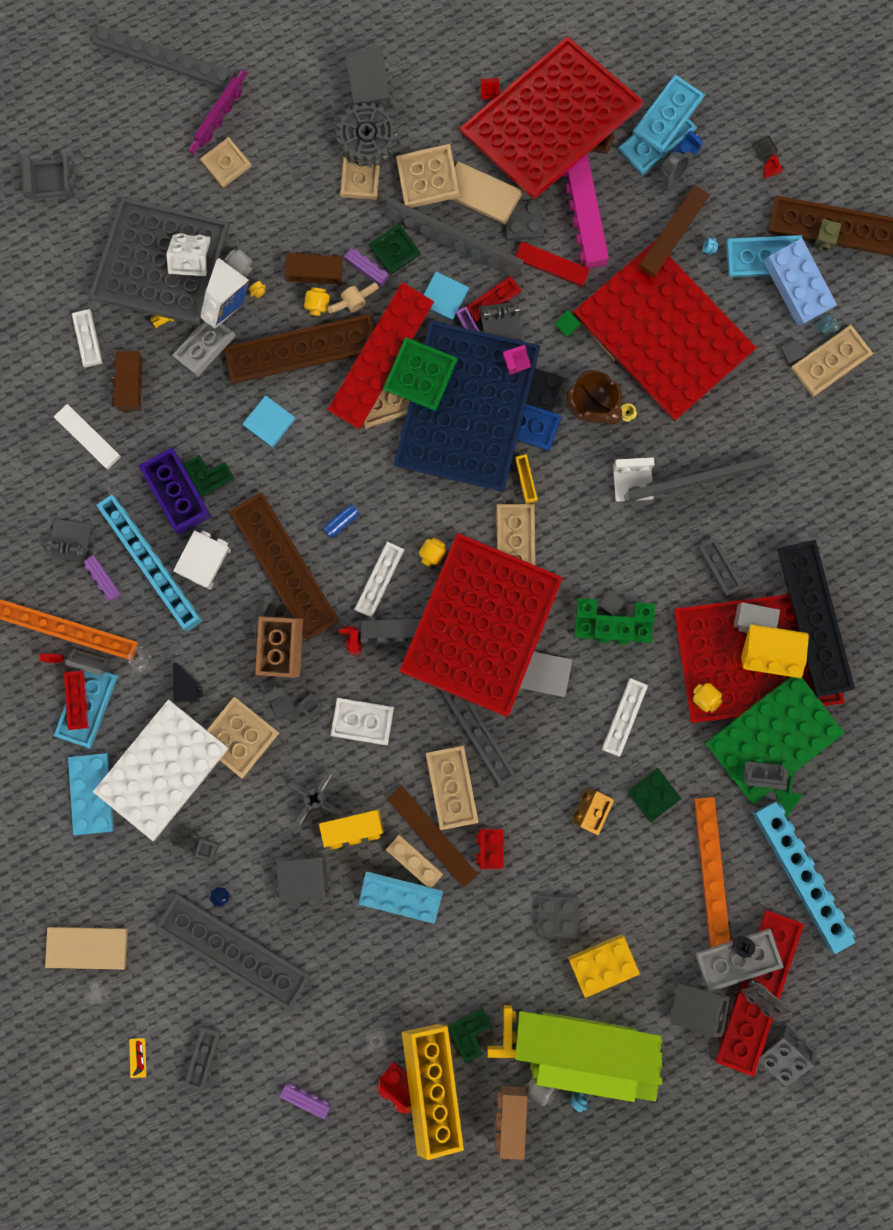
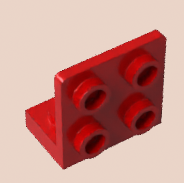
M393 1061L378 1079L377 1089L379 1091L377 1093L383 1099L391 1100L397 1111L400 1113L405 1112L408 1115L411 1111L407 1072Z

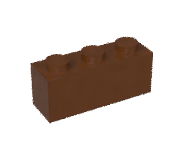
M299 252L286 253L284 273L286 282L342 285L343 259L336 254L321 256L318 253H311L310 255H303Z
M116 351V357L113 358L115 375L112 377V384L115 387V394H112V404L118 411H141L143 356L139 351Z

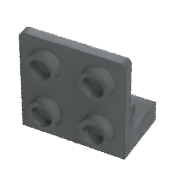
M786 1025L781 1030L779 1041L761 1054L759 1062L781 1083L788 1087L814 1067L817 1052Z

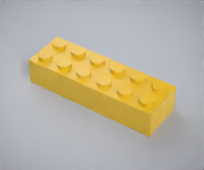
M435 1024L402 1032L417 1156L430 1160L463 1151L448 1026Z

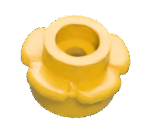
M261 281L251 285L248 289L251 293L250 296L259 298L264 295L266 285H263Z

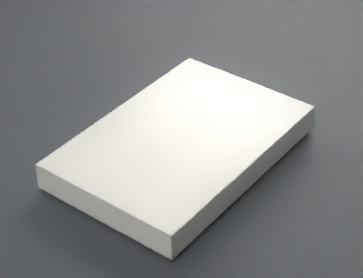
M337 698L330 736L388 745L394 707Z

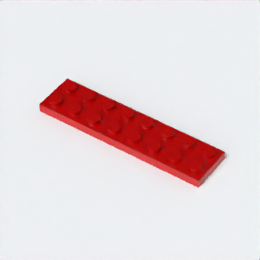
M401 283L327 409L329 413L360 430L383 391L405 337L411 340L414 338L434 303L433 300L407 284Z
M765 910L758 932L768 928L771 929L784 968L741 982L715 1059L716 1063L754 1077L773 1018L767 1017L756 1004L749 1002L741 990L749 988L748 983L750 980H757L780 1000L804 927L803 923Z

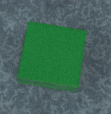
M567 310L555 324L569 337L582 323L570 310Z

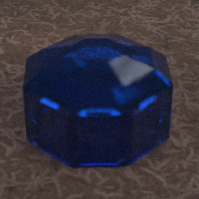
M225 887L215 888L210 895V901L214 906H224L230 899V893Z

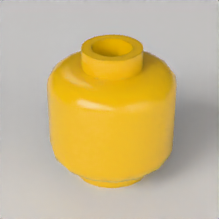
M311 287V290L306 292L304 308L310 311V315L320 316L321 313H325L328 310L329 294L326 293L325 289Z
M434 537L426 539L419 551L420 557L423 558L421 562L429 567L432 564L440 565L447 554L446 544Z
M710 683L699 684L693 691L695 694L693 702L704 712H713L722 703V694Z

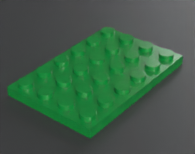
M789 676L704 744L751 804L754 805L774 788L744 784L745 761L784 765L785 769L788 770V778L845 732L803 678Z

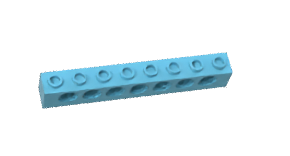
M112 494L98 503L96 506L183 630L188 632L203 621L120 501Z
M772 801L752 812L829 951L837 954L856 943L853 938L855 936L853 930L849 925L846 926L843 921L845 918L844 914L833 903L835 899L829 890L826 891L823 885L825 883L820 873H816L813 867L815 866L814 861L804 852V843L795 836V828L791 821L786 820L783 806ZM774 818L779 820V826L776 829L771 825ZM786 835L789 838V843L783 846L781 839ZM794 853H797L799 856V860L797 863L793 864L791 861V856ZM803 871H807L809 875L806 881L801 879ZM817 888L818 896L813 899L811 891ZM827 906L828 913L822 916L821 909ZM836 923L838 930L832 934L831 926Z

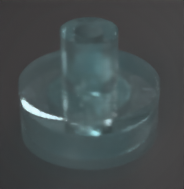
M827 314L822 319L824 326L820 330L824 334L829 330L835 333L841 326L835 318Z

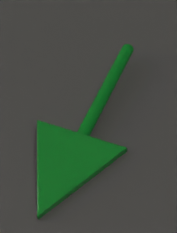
M794 773L789 777L787 791L775 789L778 802L785 810V818L789 816L803 796V794L791 792Z

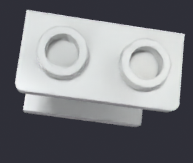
M194 530L173 571L211 590L214 584L212 581L227 552L230 553L231 549L227 546V542L219 538L215 541L210 538L211 535L203 530L199 533Z

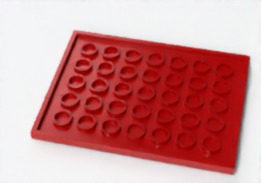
M567 36L459 129L464 137L534 200L643 106L644 101Z
M654 241L573 311V315L675 422L751 355L757 347L670 256H668L654 278L638 268L656 242Z
M457 533L399 673L508 718L563 577Z
M789 594L674 609L690 723L736 718L789 677L743 669L741 655L747 633L740 632L739 628L734 627L737 605L742 602L780 610L777 628L798 632ZM806 663L802 678L814 692ZM710 683L722 694V703L715 711L704 712L693 702L695 695L693 691L699 684ZM843 692L818 698L824 706L844 704Z

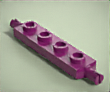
M241 69L237 77L232 78L195 133L193 143L188 149L189 153L194 155L199 146L203 148L206 143L208 144L211 141L213 132L221 126L225 114L230 113L235 99L240 98L242 82L248 75L246 71Z

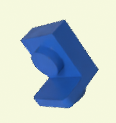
M690 130L672 152L683 154L692 152L694 157L700 151L703 142L698 134Z

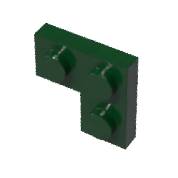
M200 455L183 463L201 497L235 480L226 462L211 470H208Z
M483 1007L448 1025L449 1031L465 1063L483 1055L475 1035L492 1027Z

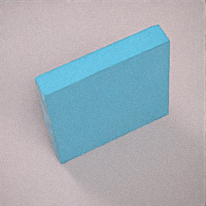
M435 272L424 294L434 301L429 311L453 322L456 311L459 310L469 287Z
M265 395L242 425L273 448L296 418Z

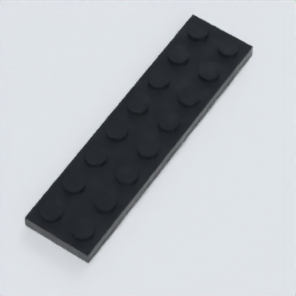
M816 540L778 548L777 552L798 632L809 634L806 663L814 694L817 698L854 690L855 685Z

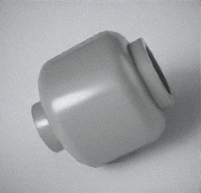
M233 249L224 260L226 264L244 277L252 271L250 267L252 260L242 250L235 251Z
M534 1078L530 1079L526 1087L529 1089L528 1097L540 1106L550 1105L557 1094L555 1088L536 1085Z

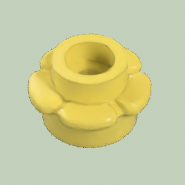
M630 403L621 405L623 421L629 422L636 417L637 412L634 405Z

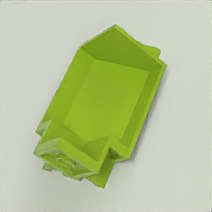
M523 1011L519 1012L515 1060L530 1062L532 1078H535L536 1085L635 1102V1098L656 1102L658 1085H662V1078H660V1071L662 1069V1053H660L661 1035L638 1032L633 1027L542 1012V1015Z

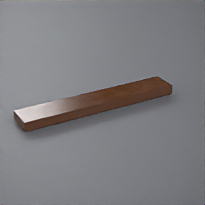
M696 185L693 186L638 268L653 278L656 276L710 196L708 193Z
M403 786L399 787L387 798L463 887L478 876V873Z

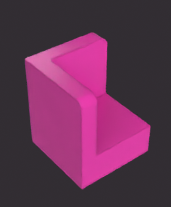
M525 345L503 352L510 375L531 367Z

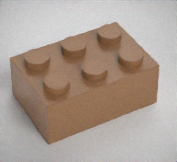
M268 616L258 618L256 675L300 677L303 619Z
M501 1086V1092H497V1104L500 1112H496V1125L499 1133H495V1151L499 1152L501 1159L524 1160L528 1098L525 1087Z

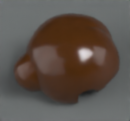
M596 370L585 371L578 377L576 384L568 390L567 404L571 413L577 419L587 423L598 424L604 422L608 425H614L622 418L620 406L622 401L621 387L617 382L612 381L607 374Z

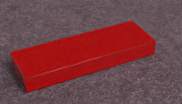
M509 276L466 307L475 323L481 321L479 307L504 304L521 293V289L513 278Z
M85 671L64 672L68 730L88 729Z

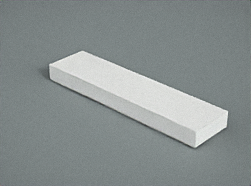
M68 404L54 416L107 470L121 457Z
M386 542L354 609L355 611L365 616L373 617L404 549Z
M629 678L603 744V751L618 757L621 756L648 685Z

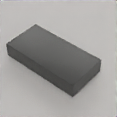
M73 649L66 659V665L103 676L110 665V659Z

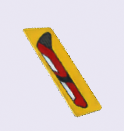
M145 1038L130 1039V1077H146Z

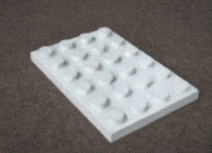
M168 700L93 792L148 838L155 841L229 748L172 701Z

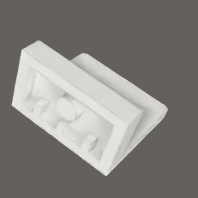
M183 233L174 234L166 253L168 274L206 276V254L210 244V237L203 235L191 236Z
M654 458L615 460L613 473L615 500L617 502L625 501L624 495L629 488L634 486L643 488L647 487L646 484L653 482L652 468L654 466ZM654 496L647 497V498H643V499H639V500H652V499L654 498Z

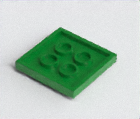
M405 337L383 390L436 412L458 358Z

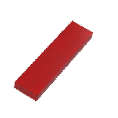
M522 241L515 257L524 260L523 264L580 287L584 286L590 268Z

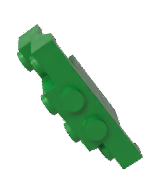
M578 598L574 638L598 640L600 644H609V641H617V645H628L629 642L651 644L655 604L636 602L634 604V617L597 615V599Z

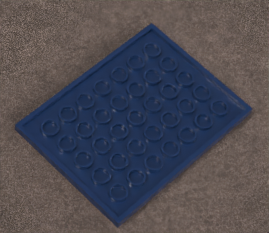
M430 321L424 345L458 358V361L436 412L413 402L409 403L394 467L504 493L540 345ZM525 345L531 367L510 375L503 352Z

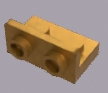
M586 788L581 796L579 806L573 814L571 823L599 835L614 799L593 789Z

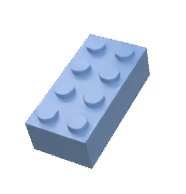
M802 238L763 260L797 326L806 323L837 305Z

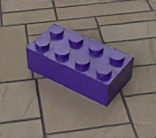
M173 447L138 465L178 535L212 517Z

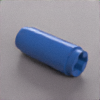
M351 504L325 524L322 529L330 538L335 537L353 522L360 513Z

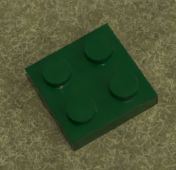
M399 223L369 243V247L390 276L421 255L419 249Z
M659 768L653 770L627 790L628 794L650 822H653L682 799Z

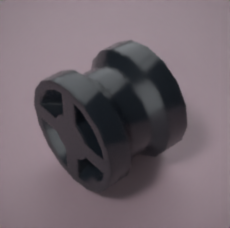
M738 936L732 942V949L737 955L748 958L754 954L755 944L746 936Z

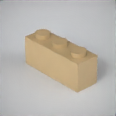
M400 834L386 849L387 852L427 887L432 888L443 875L440 869Z

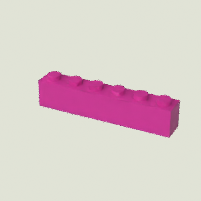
M587 154L564 173L563 176L567 178L565 189L567 194L570 193L571 198L569 200L570 211L574 212V217H572L573 227L577 228L578 232L576 243L577 246L581 247V252H579L580 262L584 263V266L587 268L606 266L609 257Z

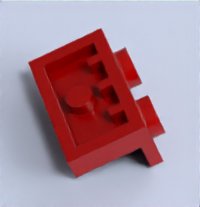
M344 626V629H339V634L343 637H350L346 640V650H349L352 656L361 657V632L355 626Z
M480 829V833H476V845H480V853H476V865H480V870L504 869L503 829Z

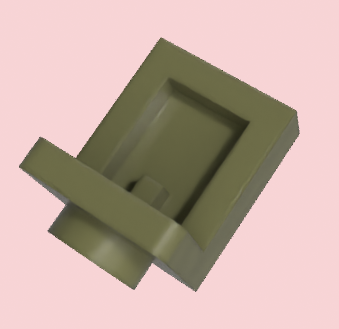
M823 219L817 240L814 242V247H817L820 251H832L837 243L841 223Z

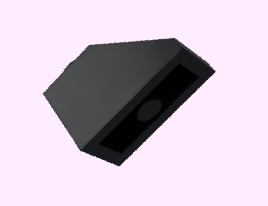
M173 663V702H200V698L203 697V686H200V682L181 664Z

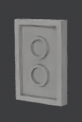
M203 321L172 356L198 377L236 335L222 323L218 327L213 328Z

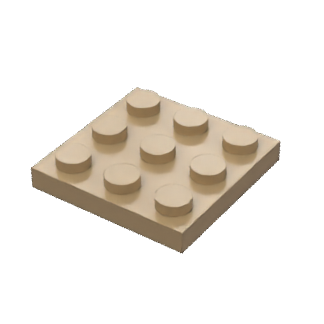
M450 144L396 156L406 206L414 208L460 197Z
M233 697L207 729V731L229 748L220 761L242 779L280 734L236 697Z

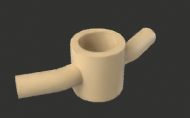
M374 282L360 292L356 286L349 287L341 294L343 301L328 306V312L333 313L348 307L350 312H356L366 304L364 298L379 289L378 285Z

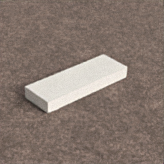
M91 310L72 313L84 368L103 364Z

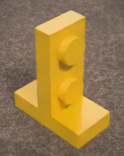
M504 1005L503 1046H487L488 1058H515L516 1046H512V1044H516V1031H512V1023H516V1011H512V1005Z

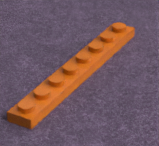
M0 599V620L131 661L134 659L139 644L136 641Z
M715 797L694 799L710 948L730 941Z

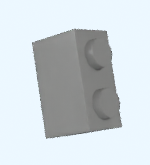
M741 602L737 605L734 627L739 628V631L748 633L750 624L777 628L780 610Z

